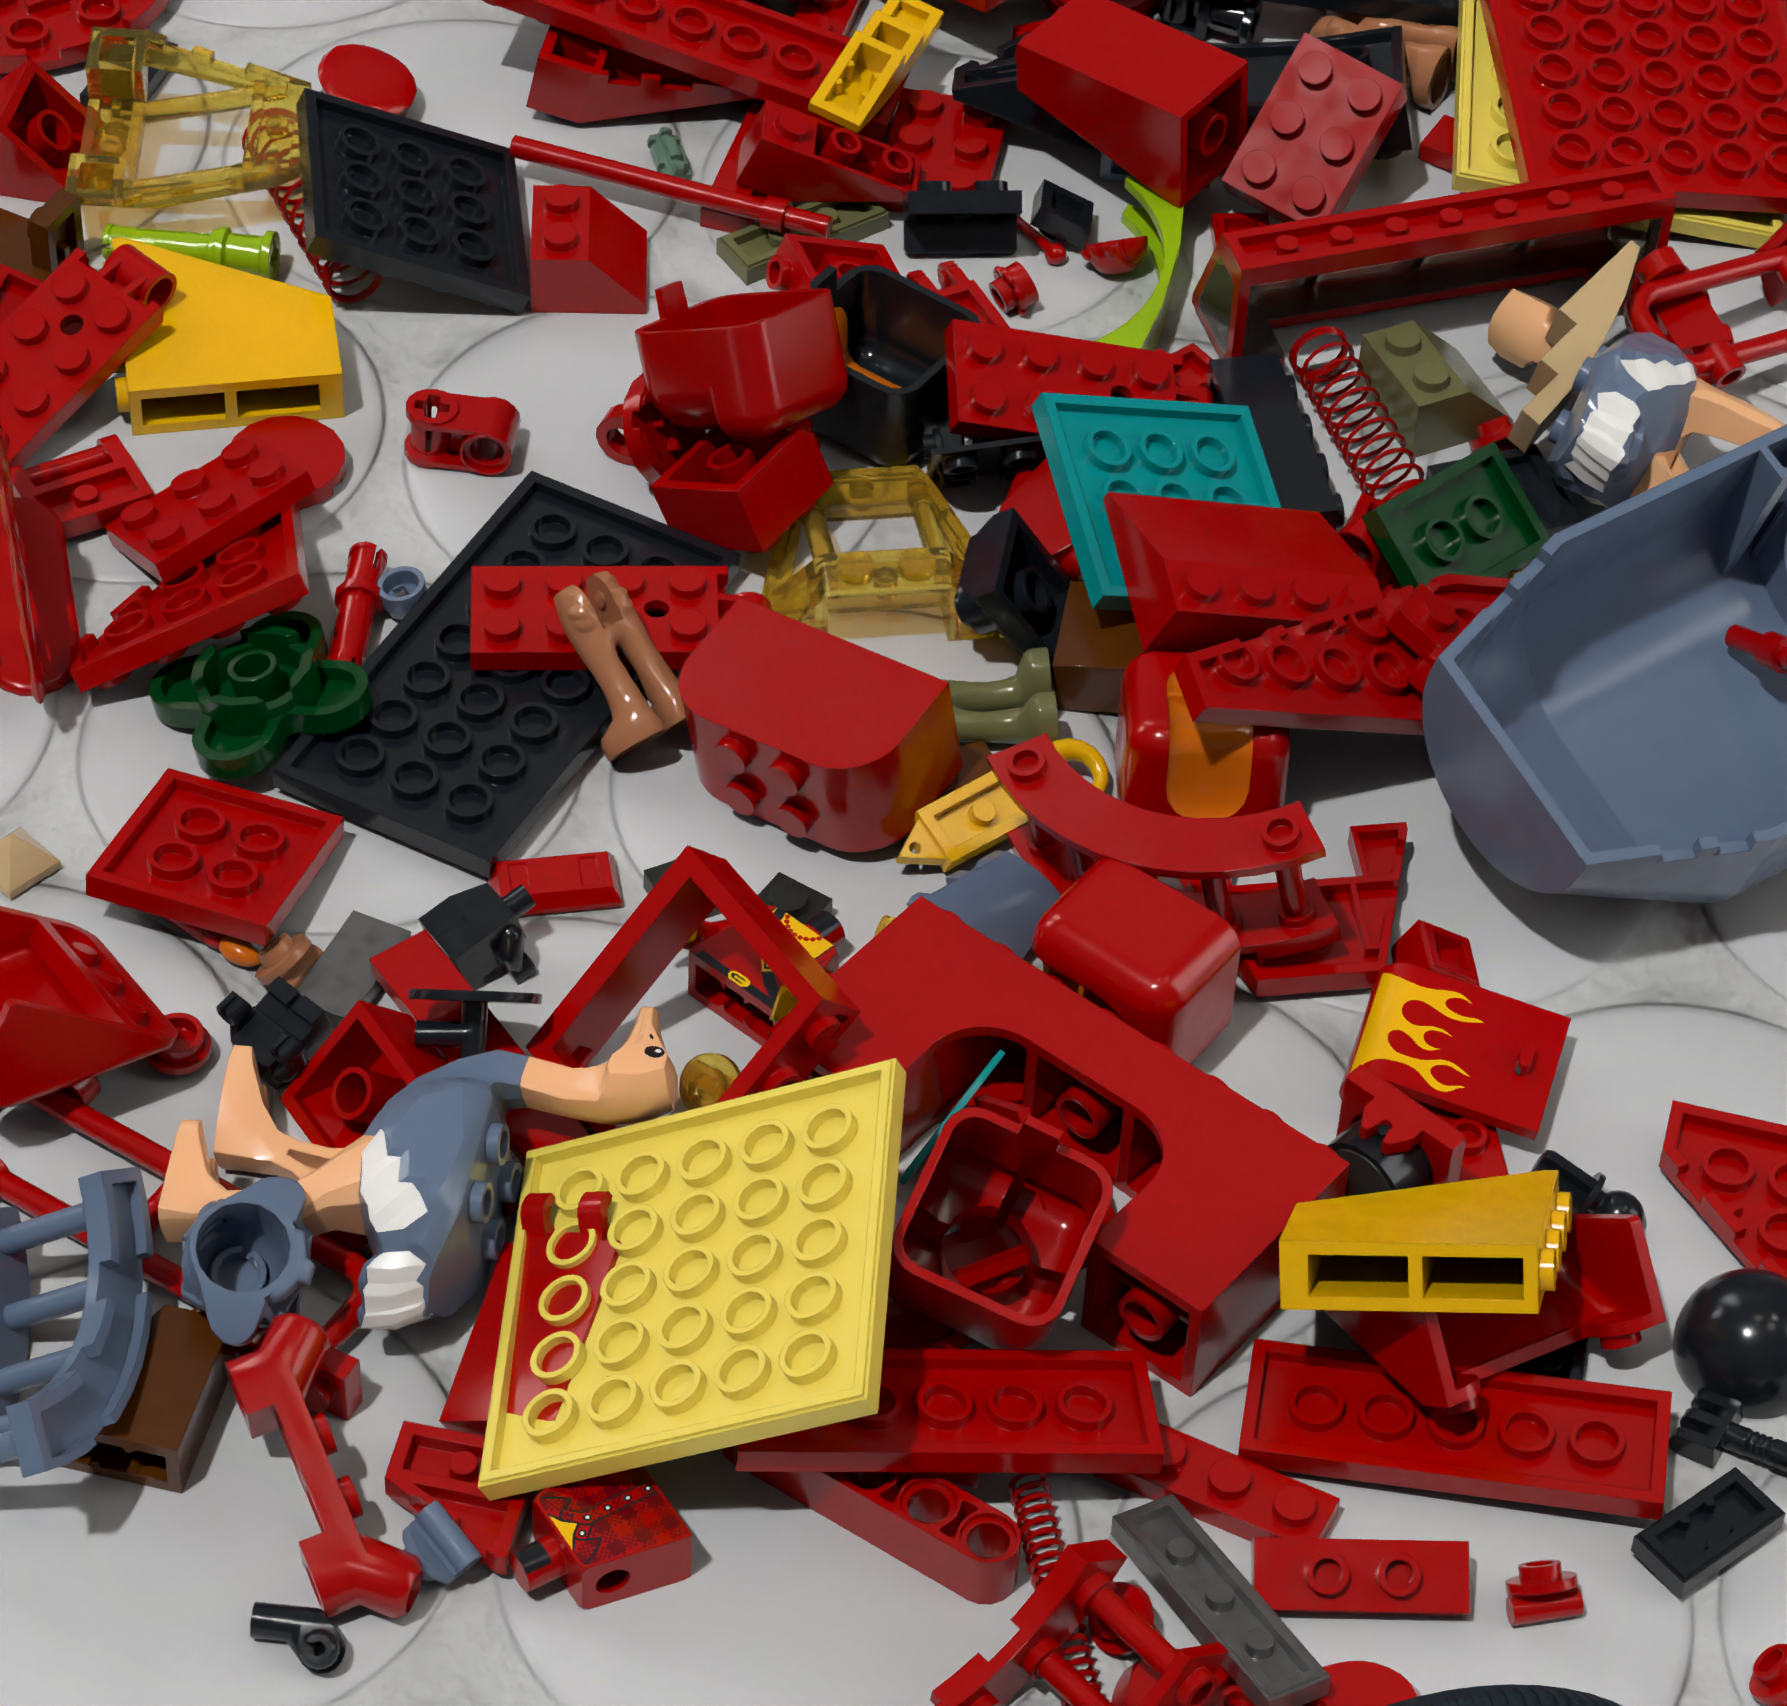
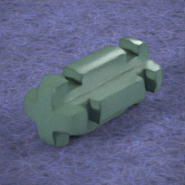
M662 127L658 134L650 135L647 140V146L650 148V154L657 172L691 180L693 176L692 169H689V161L683 146L680 145L679 137L672 135V129Z

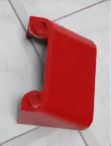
M0 906V1111H2L3 1106L15 1107L172 1048L178 1035L176 1028L95 935L79 926L62 920Z
M1572 1213L1571 1233H1567L1566 1252H1562L1561 1271H1557L1556 1290L1544 1292L1539 1314L1323 1310L1423 1406L1437 1407L1438 1414L1442 1416L1455 1415L1478 1407L1480 1405L1478 1395L1482 1392L1479 1382L1481 1379L1587 1337L1599 1338L1603 1350L1629 1347L1642 1341L1640 1331L1666 1321L1640 1217L1633 1214Z

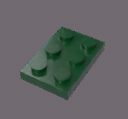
M1495 441L1361 517L1401 587L1412 585L1414 589L1420 583L1427 585L1434 577L1447 573L1499 578L1535 557L1541 547L1551 538Z

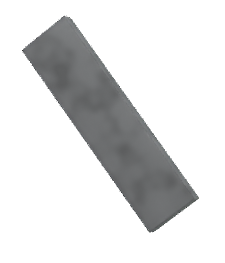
M1173 1494L1112 1516V1537L1203 1645L1220 1642L1230 1651L1221 1663V1666L1255 1706H1302L1328 1695L1329 1674Z

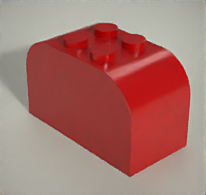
M739 597L689 655L681 668L678 682L679 692L701 783L712 796L728 804L738 813L754 815L778 825L791 836L797 838L806 837L829 848L844 852H868L889 846L902 839L912 830L915 824V812L936 801L963 767L949 682Z

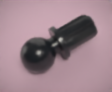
M1546 1150L1534 1164L1531 1172L1559 1170V1192H1571L1572 1213L1633 1214L1640 1217L1644 1226L1645 1213L1640 1201L1626 1191L1613 1190L1607 1193L1604 1192L1602 1187L1606 1176L1601 1172L1592 1177L1552 1150Z

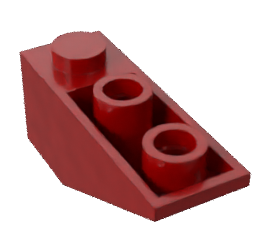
M766 100L741 142L736 183L768 195L791 200L792 202H903V198L908 191H917L921 157L804 114L796 109Z

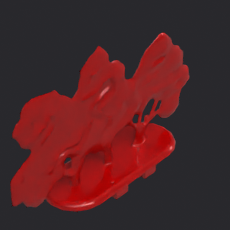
M0 423V688L18 696H33L37 703L42 704L46 694L60 690L73 680L70 673V647L81 639L80 625L64 529L58 515L46 504L27 497H14L7 449L1 433L2 425Z

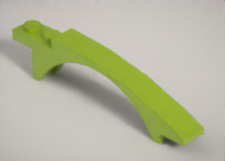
M1129 173L1125 178L1124 188L1140 202L1143 208L1128 204L1122 213L1121 223L1136 237L1148 236L1147 253L1154 265L1159 282L1144 306L1130 320L1095 342L1155 351L1159 347L1176 289L1184 205L1181 208L1171 205Z

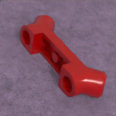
M284 1313L275 1316L257 1351L224 1362L235 1398L252 1439L277 1429L280 1430L321 1533L299 1541L303 1567L320 1608L329 1619L357 1606H361L396 1620L408 1614L411 1610L423 1581V1567L417 1555L358 1533L353 1519L364 1514L354 1485L349 1475L336 1479L327 1456L337 1453L338 1450L327 1419L323 1412L310 1416L305 1403L330 1348L327 1334L324 1328L317 1322L302 1315Z

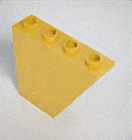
M125 237L112 238L113 251L123 244H131L174 274L177 280L175 293L169 303L163 308V323L114 372V374L126 373L124 377L114 378L118 413L130 412L132 436L248 426L266 418L294 415L314 420L345 417L343 373L331 296Z
M1542 1170L1296 1203L1279 1239L1281 1309L1539 1314L1544 1292L1556 1290L1557 1271H1561L1562 1252H1566L1567 1233H1571V1192H1559V1170Z

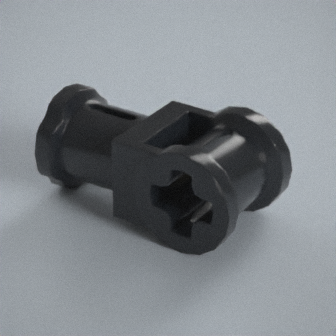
M1160 0L1159 4L1153 8L1152 19L1201 40H1206L1210 31L1214 30L1239 38L1240 44L1251 43L1260 20L1263 2L1258 0ZM1175 12L1174 20H1171L1170 16Z

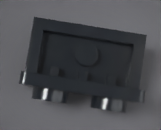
M1001 180L976 181L972 191H951L950 181L917 182V191H908L903 198L904 253L907 255L1013 254L1017 250V218L1022 214V190H1008V182Z

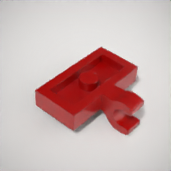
M1422 583L1414 589L1386 623L1385 626L1422 658L1406 679L1419 692L1423 694L1426 679L1438 656L1469 624L1455 613V610L1447 600L1435 595Z

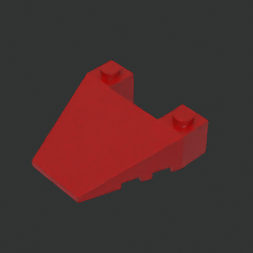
M550 25L537 58L526 107L547 113L553 117L564 118L576 123H585L754 98Z

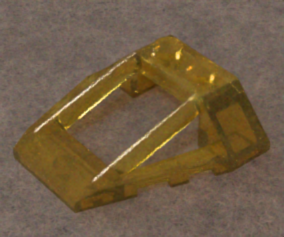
M92 26L85 67L89 101L80 154H70L64 189L80 196V205L159 209L274 188L300 177L301 164L296 104L304 88L312 89L311 82L249 62L244 69L215 59L214 51L195 45L189 51L170 45L166 35L150 30ZM148 67L234 88L147 102ZM250 109L242 163L137 179L145 124Z
M917 465L829 470L834 484L816 501L814 509L808 514L799 517L781 535L779 543L774 546L767 568L762 595L771 602L772 611L821 631L828 632V614L941 607L947 641L1004 638L997 631L985 635L978 634L971 627L964 625L959 619L955 609L954 598L958 591L964 556L971 535L931 478ZM913 517L923 547L836 553L827 522ZM803 523L813 560L794 574Z

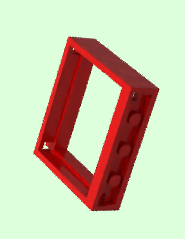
M687 845L525 1047L534 1058L571 1068L588 1067L587 1065L715 907L798 1000V1003L716 1103L805 1081L824 1056L840 1044L837 1040L861 1011L726 859ZM587 1121L596 1133L632 1125H607Z

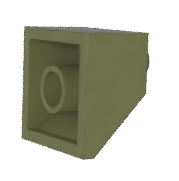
M1411 320L1362 334L1359 360L1362 363L1363 372L1370 376L1371 387L1379 392L1380 402L1387 406L1389 418L1397 424V433L1405 437L1406 448L1414 453L1415 458L1460 445L1479 437L1475 426L1508 414L1460 352L1416 321ZM1361 377L1355 385L1356 388L1366 387L1365 379ZM1369 392L1365 397L1366 402H1375L1372 393ZM1377 408L1375 411L1376 415L1383 417L1382 409ZM1509 415L1510 421L1513 424L1514 420ZM1386 423V428L1392 432L1391 425Z

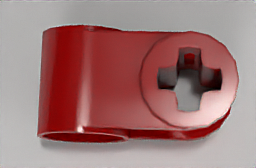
M424 389L409 396L406 401L405 410L406 417L411 423V433L408 434L404 441V452L410 462L423 468L469 471L485 476L503 473L510 467L521 422L520 414L513 404L497 397L461 395L438 389ZM433 406L437 407L436 418H431ZM427 440H431V451L426 450Z

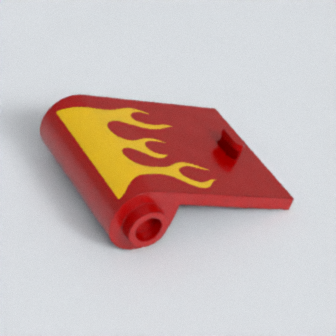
M1409 963L1386 965L1377 974L1340 1086V1099L1342 1101L1346 1076L1361 1064L1412 1099L1535 1141L1571 1018ZM1516 1064L1521 1069L1519 1075L1515 1073Z

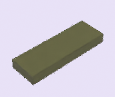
M808 202L796 207L833 217V227L829 236L831 239L859 241L889 229V212L879 202ZM760 222L717 238L716 254L746 285H750L766 278L768 262L776 254L785 233L763 229L760 227ZM790 229L785 231L788 234L813 236Z

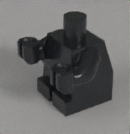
M484 883L449 896L418 919L423 930L426 929L474 990L485 983L483 979L485 976L501 965L517 985L536 972L533 961L524 952V939L526 935L518 921L519 917L536 906V904L522 885H519L501 898L488 883Z
M280 976L266 988L267 994L256 1006L252 1007L250 1003L234 991L216 1006V1011L221 1018L230 1024V1041L232 1045L253 1047L260 1078L276 1090L293 1082L333 1032L325 1010L305 995L302 996L296 988Z

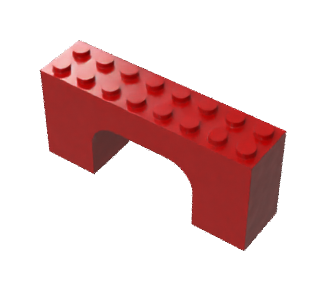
M922 896L916 899L830 976L861 1012L837 1040L840 1044L824 1056L805 1081L897 1058L906 1071L900 1145L901 1156L930 1128L945 1120L990 1060L1000 1049L1004 1051L1005 1055L967 1103V1106L970 1108L976 1107L974 1098L988 1094L1030 1107L1033 1117L1064 1131L1061 1144L1079 1152H1092L1095 1160L1102 1164L1110 1175L1112 1185L1132 1198L1097 1232L1090 1247L1081 1326L1119 1351H1144L1148 1370L1190 1398L1281 1306L1279 1239L1296 1203L1345 1197L1350 1163L1339 1157L1333 1149L1310 1139L1283 1122L1274 1112L1257 1106L1230 1089L1218 1077L1204 1073L1174 1054L1165 1044L1148 1038L1121 1021L1112 1011L1095 1005L1068 988L1059 978L1047 975L1018 957L1006 945L994 942L964 923L955 913L941 909ZM783 1017L776 1025H774L768 1031V1038L776 1030L780 1023L785 1019V1017Z

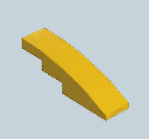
M888 0L881 11L877 9L874 11L861 32L855 31L810 100L808 110L859 133L884 106L918 61L940 28L944 11L920 0Z

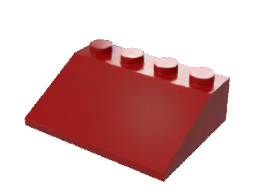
M1108 492L1103 498L1144 653L1152 651L1192 653L1237 638L1241 642L1260 637L1269 628L1283 624L1285 629L1299 625L1305 617L1366 598H1370L1372 601L1383 599L1377 577L1317 511Z

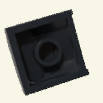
M1013 507L993 515L979 532L969 539L959 579L958 591L954 598L955 609L961 622L971 627L976 633L985 635L997 631L1023 654L1031 648L1047 647L1051 676H1053L1052 664L1071 579Z

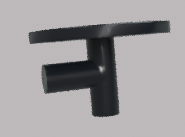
M408 989V999L461 1002V1021L417 1020L415 1025L416 1047L459 1048V1059L486 1052L488 1003L542 1004V994Z

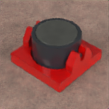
M1360 1064L1345 1078L1336 1138L1327 1146L1333 1149L1339 1157L1350 1163L1345 1196L1459 1182L1467 1136Z

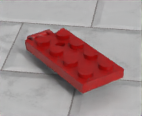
M123 244L117 247L108 256L103 268L99 271L88 265L89 258L86 252L77 247L0 325V423L2 425L1 433L7 449L9 467L18 464L23 466L163 323V308L169 303L175 293L177 286L176 277L133 245ZM75 322H83V327L78 333L73 335L63 333V330L68 325Z
M952 319L944 331L950 433L992 440L1039 435L1031 406L1041 392L1111 397L1112 392L1123 398L1214 404L1213 393L1205 387H1179L1175 385L1174 374L1183 367L1182 355Z
M472 566L471 670H588L571 645L561 625L553 599L557 593L570 585L579 587L588 598L586 581L589 576L598 572L608 571L617 579L620 586L627 589L628 596L632 600L633 606L650 639L671 670H681L689 655L739 597L772 610V605L768 598L756 592H740L735 595L725 594V587L728 585V566ZM659 613L664 614V616L651 617L649 614ZM616 648L617 654L627 670H634L627 658Z

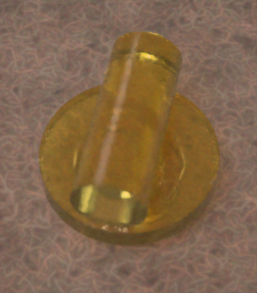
M703 1053L692 1058L682 1070L679 1080V1093L685 1107L688 1110L715 1104L740 1074L738 1066L729 1057L719 1053Z

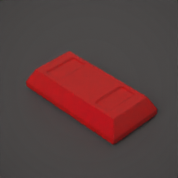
M607 851L497 861L491 879L488 878L489 885L501 898L519 885H522L527 890L536 906L522 916L622 907L614 855Z

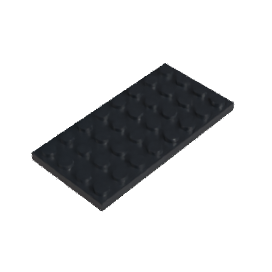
M530 471L362 664L361 667L367 674L373 694V705L369 713L357 724L339 732L329 734L302 733L272 768L273 786L491 879L497 861H506L600 745L601 739L613 720L608 701L589 670H471L472 566H728V585L725 587L726 589L740 572V554ZM654 613L649 614V616L662 617L664 614ZM627 670L642 693L644 689L634 670Z

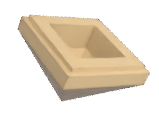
M21 827L0 839V891L10 900L61 868V861Z

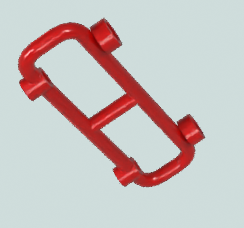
M1787 245L1685 272L1686 267L1673 247L1665 246L1654 250L1640 260L1634 268V275L1641 286L1632 291L1626 302V316L1634 332H1652L1667 340L1653 319L1649 307L1720 286L1776 272L1787 288ZM1787 329L1730 344L1725 339L1719 340L1709 345L1701 353L1685 355L1698 368L1697 377L1708 375L1716 388H1726L1737 382L1745 374V364L1787 353Z
M97 1077L27 1102L165 1178L172 1153L171 1150L89 1106L101 1092V1086ZM0 1159V1198L14 1206H18L19 1209L34 1217L71 1207V1205L11 1173L7 1165ZM219 1177V1183L226 1190H242ZM164 1182L147 1200L152 1235L160 1227L158 1205ZM338 1230L312 1237L311 1259L346 1277L353 1285V1291L326 1324L322 1326L327 1334L330 1347L335 1349L346 1343L360 1327L357 1310L362 1304V1296L358 1288V1278L364 1263L368 1261L360 1252L369 1243L366 1235ZM87 1231L70 1236L88 1246ZM154 1251L153 1256L142 1259L143 1278L186 1301L181 1293V1285L183 1283L181 1266ZM259 1327L254 1339L248 1345L236 1347L235 1351L241 1356L257 1351L268 1329Z

